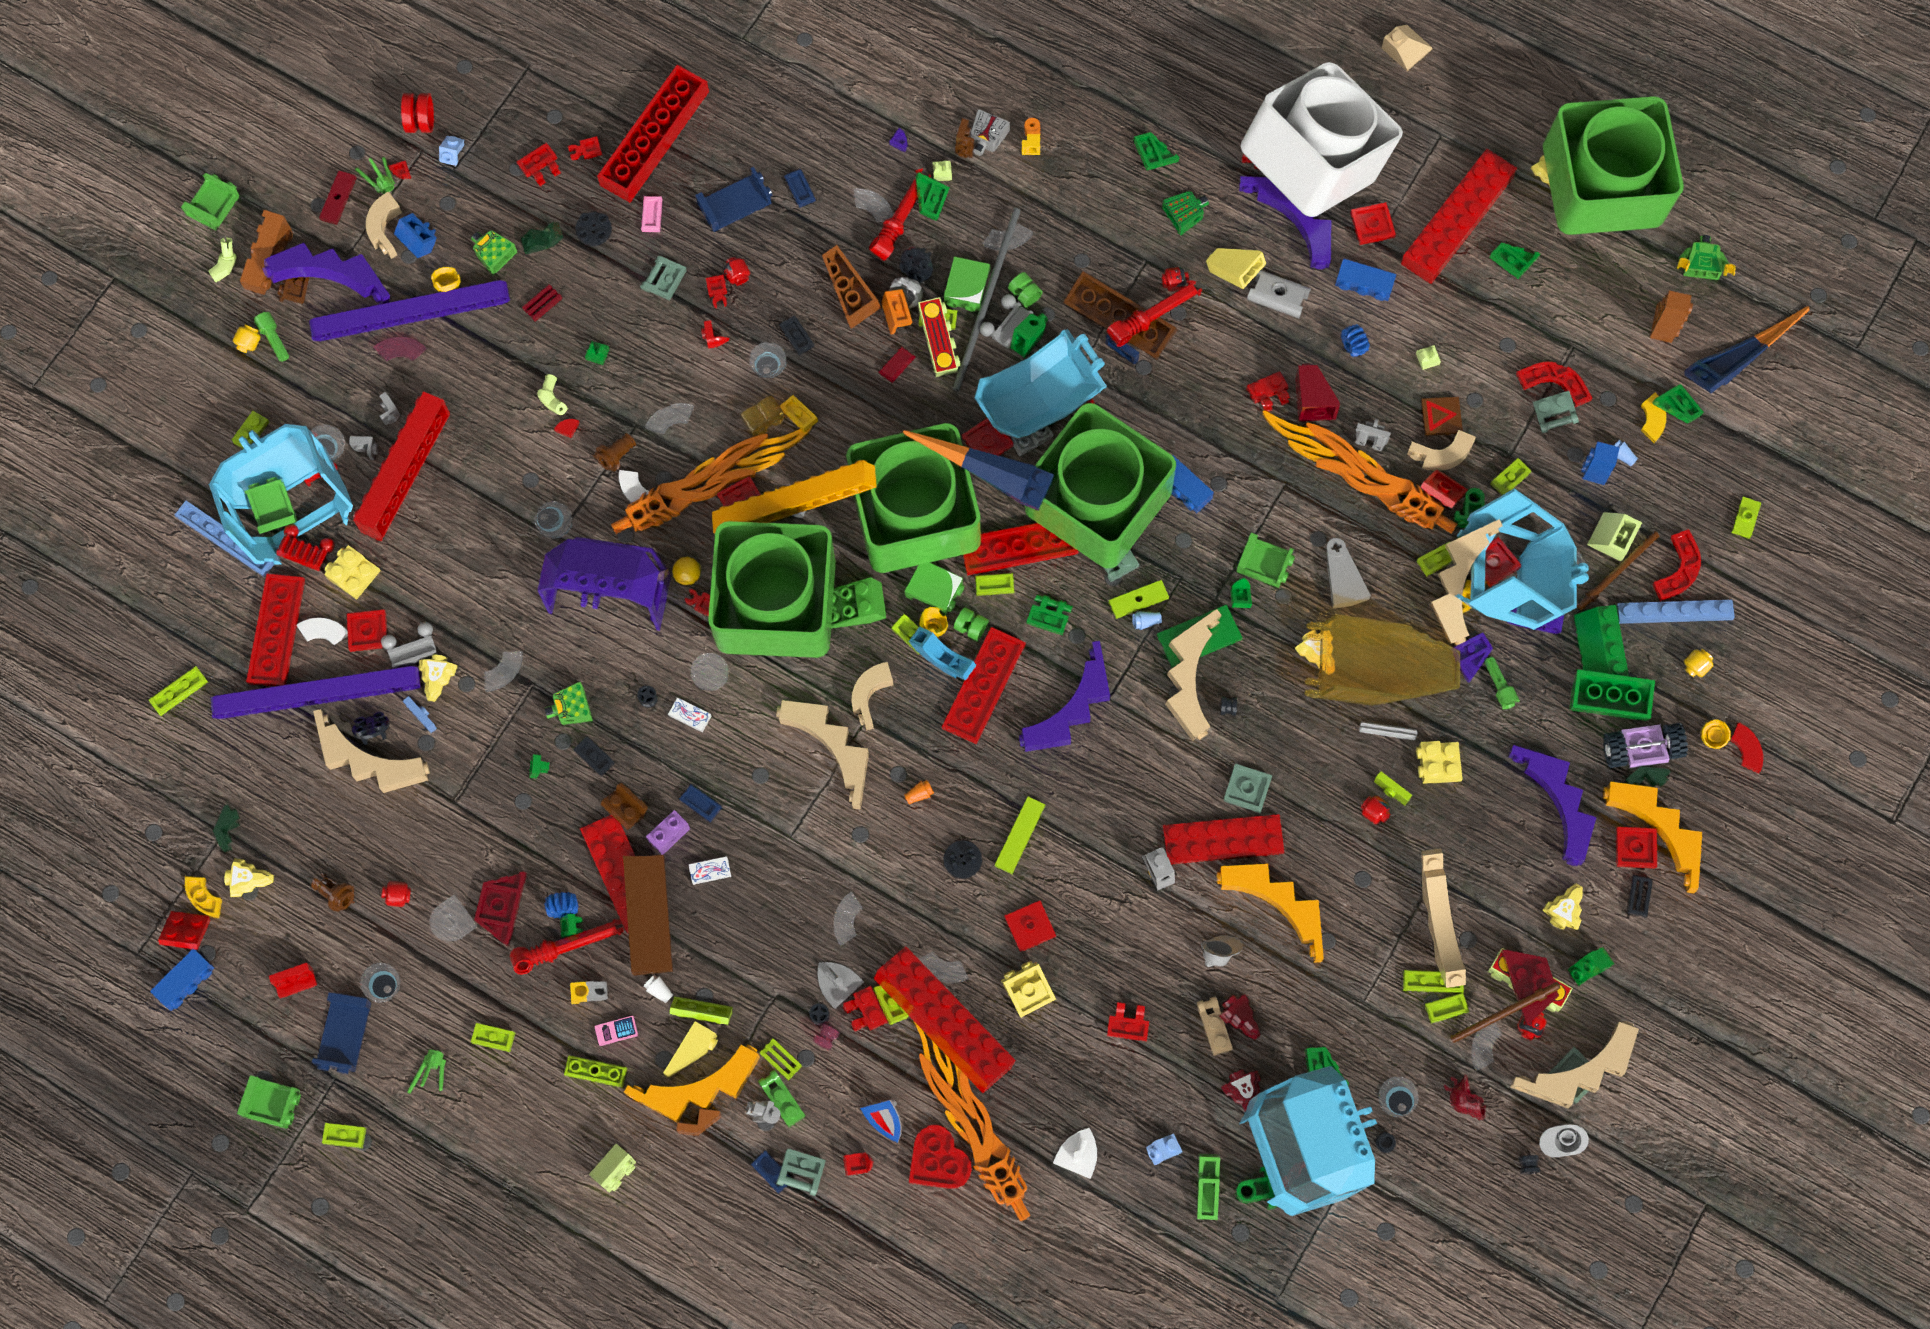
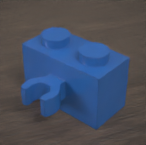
M413 213L400 218L394 235L417 258L431 253L437 239L434 235L436 230L428 229L430 223L426 222L423 224Z

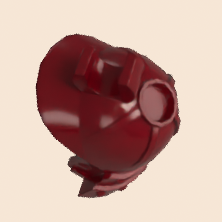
M1467 1074L1464 1075L1460 1083L1456 1078L1451 1077L1450 1079L1454 1082V1087L1443 1086L1446 1091L1451 1092L1450 1105L1459 1113L1468 1114L1473 1118L1476 1117L1478 1120H1484L1486 1105H1484L1482 1097L1470 1093Z

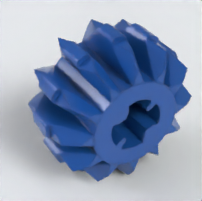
M1358 324L1348 326L1342 330V343L1347 353L1352 357L1361 356L1369 350V339L1366 333H1364L1363 328H1360Z
M570 892L550 894L545 898L547 916L562 918L567 914H576L578 912L576 895Z

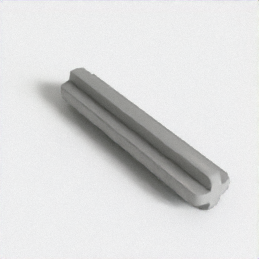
M1361 721L1359 730L1362 733L1415 740L1417 737V730L1412 728Z

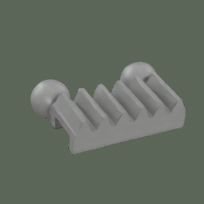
M1006 294L1002 297V306L1006 309L1012 308L1013 310L997 330H994L992 323L984 322L980 326V333L986 337L991 336L992 339L1004 347L1010 348L1014 329L1033 312L1021 307V304L1016 302L1013 295Z
M422 622L418 626V633L424 638L396 648L397 641L393 635H385L381 639L382 647L387 649L393 669L408 667L409 665L414 666L415 663H419V660L430 659L432 655H438L431 636L433 627L430 623Z

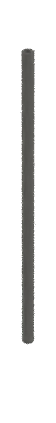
M1019 208L1013 209L952 388L956 392L960 391L980 332V326L983 323L1021 211Z

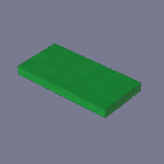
M1227 605L1217 608L1221 614L1218 620L1220 623L1212 629L1208 627L1212 636L1204 646L1200 657L1242 640L1241 633ZM1215 610L1157 633L1159 642L1172 668L1181 663V661L1169 647L1170 642Z

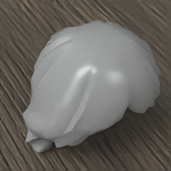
M907 277L895 278L889 291L903 289L908 309L916 307L918 302H921L923 290L918 281L908 279Z

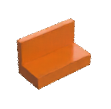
M903 289L885 292L881 304L890 334L892 335L895 334L897 327L911 325L912 319Z

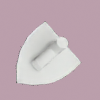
M1090 1128L1078 1131L1070 1136L1060 1147L1053 1164L1091 1179L1097 1161V1147Z

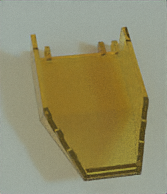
M1334 615L1325 622L1307 623L1308 629L1321 630L1320 635H1306L1307 640L1320 641L1319 679H1305V684L1319 685V690H1305V695L1308 697L1373 706L1460 688V651L1441 641L1430 638L1425 633L1414 630L1409 625L1346 615Z

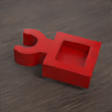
M597 136L581 140L580 146H568L569 152L576 151L575 154L570 155L571 160H577L580 156H584L586 160L602 155Z
M724 275L706 278L709 297H714V308H717L718 301H723L724 307H726L727 300L723 296L727 294Z
M690 589L689 593L694 595V598H685V603L688 605L695 604V611L709 617L710 595L703 592L699 596L695 590Z

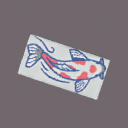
M679 698L676 699L668 713L670 717L700 732L704 731L712 716L710 713Z
M727 856L689 864L693 885L731 877Z

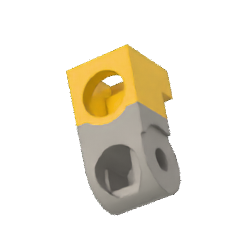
M588 981L570 983L571 1004L608 999L607 982Z

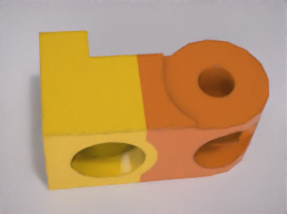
M1029 118L1024 124V133L1027 140H1022V155H1040V122L1036 118Z

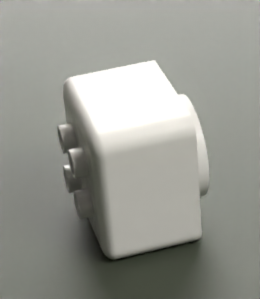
M1324 63L1267 94L1241 142V150L1304 215L1315 217L1372 184L1401 139L1403 132L1401 127L1338 65Z

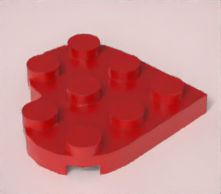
M929 1125L917 1134L914 1142L909 1183L945 1189L963 1187L969 1180L972 1172L969 1157L962 1150L954 1148V1139L945 1127Z

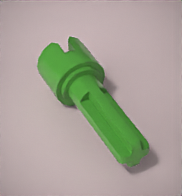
M263 312L257 315L254 323L260 334L267 337L278 360L284 362L289 359V355L275 331L277 325L271 313Z
M1494 657L1487 658L1485 665L1498 690L1496 697L1502 709L1514 707L1515 702H1520L1514 687L1508 686Z

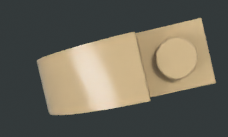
M388 191L379 197L369 209L366 217V231L375 250L380 248L384 255L388 254L392 259L397 256V253L385 236V228L393 218L402 212L398 203Z
M1458 430L1453 443L1441 450L1430 449L1412 441L1407 455L1416 461H1424L1423 469L1435 471L1436 469L1439 471L1448 470L1459 465L1468 456L1476 437Z
M888 662L875 665L865 671L853 688L854 715L858 714L861 726L865 725L866 731L874 729L868 708L870 697L875 691L893 685Z

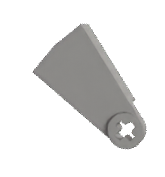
M1339 538L1331 539L1327 544L1326 552L1332 609L1353 606L1369 600L1371 595L1346 548L1345 542ZM1334 544L1337 547H1341L1339 552L1332 550Z

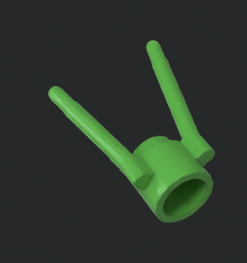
M382 157L387 176L382 175L373 159L369 158L372 167L378 175L377 183L371 180L359 168L355 169L378 193L385 194L394 189L395 182L385 157Z
M428 1050L407 1091L408 1093L412 1092L425 1066L427 1067L420 1086H424L430 1069H438V1066H440L439 1091L443 1090L446 1060L443 1059L444 1054L442 1052Z

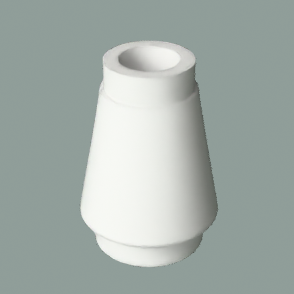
M653 975L644 985L647 989L646 992L664 1003H667L673 996L660 976Z

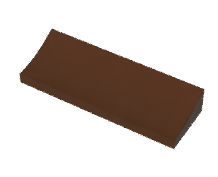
M1082 271L1063 302L1106 330L1114 322L1124 321L1131 317L1135 310H1146ZM1159 317L1150 323L1147 331H1141L1132 336L1128 343L1157 360L1178 330Z
M664 855L623 856L631 972L633 976L673 972Z

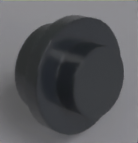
M1384 1132L1377 1136L1375 1144L1380 1152L1389 1153L1395 1148L1396 1140L1392 1134Z

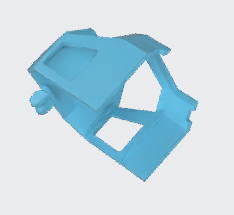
M284 424L261 439L251 430L249 436L254 441L251 445L246 438L241 436L239 441L244 449L221 462L209 484L225 533L255 564H264V561L282 564L276 553L285 535L284 530L272 537H251L246 532L235 508L252 509L248 496L244 492L248 490L249 485L259 482L261 486L267 484V479L277 476L278 480L283 478L288 491L318 472L323 479L336 492L334 500L295 522L294 525L299 529L298 536L340 512L343 523L347 526V517L353 507L348 491L326 448L306 426ZM220 498L226 503L230 514L224 511Z
M1515 488L1470 514L1467 519L1469 523L1464 531H1459L1457 534L1458 538L1500 519L1503 525L1499 528L1501 533L1527 539L1530 542L1518 559L1521 563V568L1517 570V578L1512 576L1485 591V553L1488 548L1487 546L1471 566V599L1465 598L1460 594L1455 595V597L1486 616L1529 627L1533 630L1577 608V584H1583L1588 581L1589 576L1585 572L1589 570V566L1586 563L1577 564V548L1561 521ZM1534 512L1553 527L1540 534H1536L1512 525V523ZM1486 534L1489 543H1491L1495 535L1489 537V535ZM1517 607L1516 613L1511 612V610Z

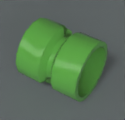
M1025 272L1017 275L1010 282L1008 289L1014 296H1018V300L1024 307H1029L1041 297L1043 291L1037 284H1032L1033 280Z
M964 607L958 615L953 628L962 634L967 633L968 637L978 641L983 635L989 619L981 615L975 616L974 611Z

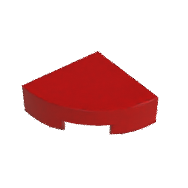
M406 160L388 166L391 173L397 178L411 179Z
M577 419L563 420L556 425L554 431L572 439L580 422Z

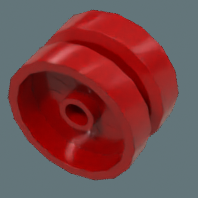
M404 93L402 95L401 117L405 133H416L418 127L422 133L433 132L434 106L431 93H420L418 97L414 93Z

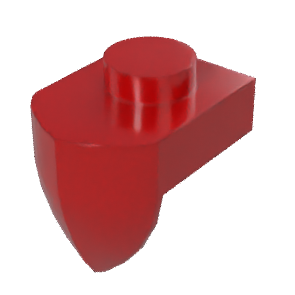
M711 320L704 321L705 328H702L701 331L703 339H707L708 349L719 347L729 341L728 337H714Z
M866 1152L843 1156L846 1176L868 1173L873 1167L874 1161L870 1154Z

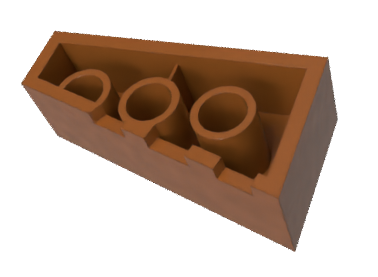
M267 210L263 211L262 216L265 217L263 225H258L256 231L258 232L257 242L252 243L251 259L247 258L240 279L244 289L265 295L272 283L271 279L267 278L263 272L264 259L285 251L288 242L293 237V231L283 215Z
M836 245L824 253L822 257L847 322L852 329L881 307L874 294Z
M1670 290L1666 293L1662 301H1659V304L1656 305L1650 338L1672 343L1674 338L1679 336L1680 329L1682 330L1684 322L1687 321L1688 315L1691 314L1693 303L1690 302L1692 295Z

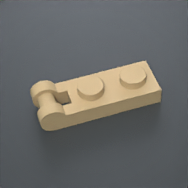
M1216 996L1205 1002L1203 1000L1196 1002L1213 1056L1232 1051L1233 1048L1225 1023L1219 1017L1221 1011ZM1212 1008L1214 1013L1207 1015L1206 1009Z

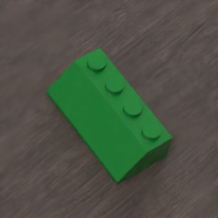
M1616 605L1595 607L1574 615L1583 670L1629 677Z
M1577 669L1571 690L1569 710L1647 721L1651 719L1655 680Z

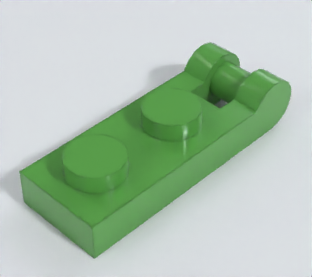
M775 1070L771 1071L770 1075L765 1079L762 1077L758 1080L771 1102H774V1106L779 1109L780 1115L788 1127H791L805 1117V1114ZM775 1081L778 1086L771 1090L768 1085Z

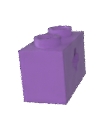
M674 810L646 838L660 855H663L690 830V827Z

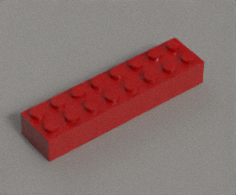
M676 65L597 175L600 186L631 203L709 93L707 81Z
M1486 149L1406 251L1401 265L1432 284L1512 181L1517 167L1489 149Z
M424 391L421 397L419 396L416 399L414 410L408 414L404 428H401L398 432L396 443L391 445L387 459L381 463L378 476L373 478L372 487L369 492L365 493L360 509H357L354 513L353 521L362 534L378 541H382L450 416V412L443 399Z
M907 946L877 970L874 980L982 1093L987 1091L1012 1068L1016 1060Z

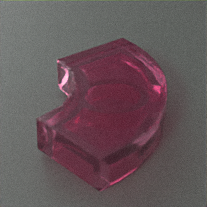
M407 337L389 338L373 347L386 361L395 357H406L414 361L426 350L423 344Z

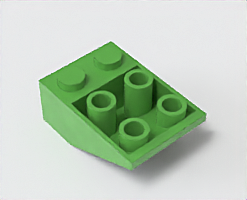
M870 577L834 588L831 629L868 624L886 619L881 582Z

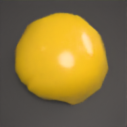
M453 267L438 268L431 275L433 286L439 292L459 288L460 276Z
M682 557L674 563L672 573L677 583L686 586L698 581L702 568L696 559Z
M928 607L921 614L919 626L939 637L945 634L948 628L947 616H942L940 609L937 607Z
M1714 719L1703 725L1700 737L1707 747L1720 749L1729 742L1731 731L1725 722Z

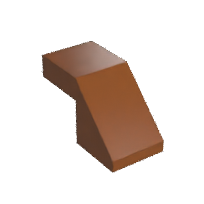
M700 1109L698 1125L677 1123L676 1131L678 1134L699 1136L721 1118V1112Z

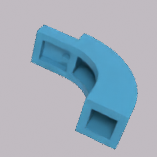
M919 627L909 640L914 649L926 660L954 678L960 677L966 680L976 667L974 661L950 650L933 632Z

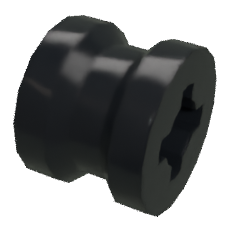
M645 685L638 690L637 697L643 707L651 708L657 704L658 696L652 686Z
M1221 696L1220 715L1231 714L1236 716L1237 697L1226 698Z
M818 1003L810 1008V1019L815 1025L822 1026L829 1021L830 1013L827 1006Z
M1538 1155L1518 1158L1522 1167L1520 1174L1527 1175L1541 1172L1540 1167H1538Z

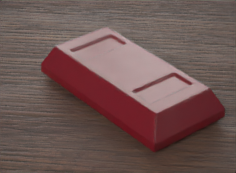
M901 346L878 373L893 383L916 356Z

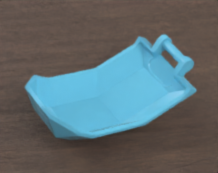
M1068 329L1062 330L1059 336L1028 359L993 376L981 378L978 382L975 400L993 427L1001 434L1015 438L1028 436L1067 417L1105 389L1107 385L1097 372L1105 365V362L1097 356L1085 334L1079 335L1075 340ZM1081 346L1084 348V350L1092 360V365L1080 349Z

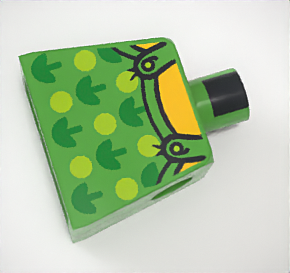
M489 231L485 236L480 232H476L471 238L476 243L473 247L475 255L493 276L517 253L514 243L493 231Z
M581 682L553 694L555 705L544 708L547 719L558 716L563 725L593 721Z

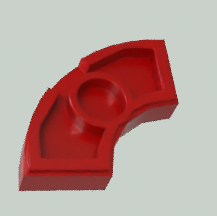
M1738 722L1730 741L1737 745L1741 751V766L1759 774L1763 766L1761 744L1748 727Z

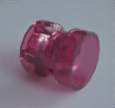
M823 1023L819 1035L815 1036L813 1042L830 1051L833 1046L832 1042L838 1038L840 1033Z

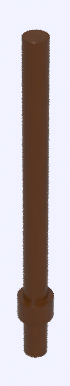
M1654 531L1594 589L1591 588L1585 594L1586 596L1577 604V608L1582 611L1590 602H1594L1599 597V594L1660 537L1659 533Z
M1555 982L1545 988L1541 987L1535 990V993L1451 1035L1452 1042L1455 1043L1538 1000L1546 999L1547 995L1561 989L1558 982Z

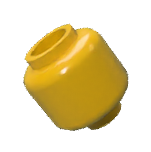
M244 325V327H238L233 343L237 345L236 349L247 353L248 350L255 351L261 336L258 334V330Z
M1695 649L1684 660L1686 665L1685 671L1692 677L1695 675L1703 677L1713 667V657L1704 649Z

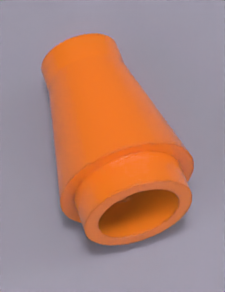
M921 780L904 796L910 805L914 802L930 798L934 791L928 780Z

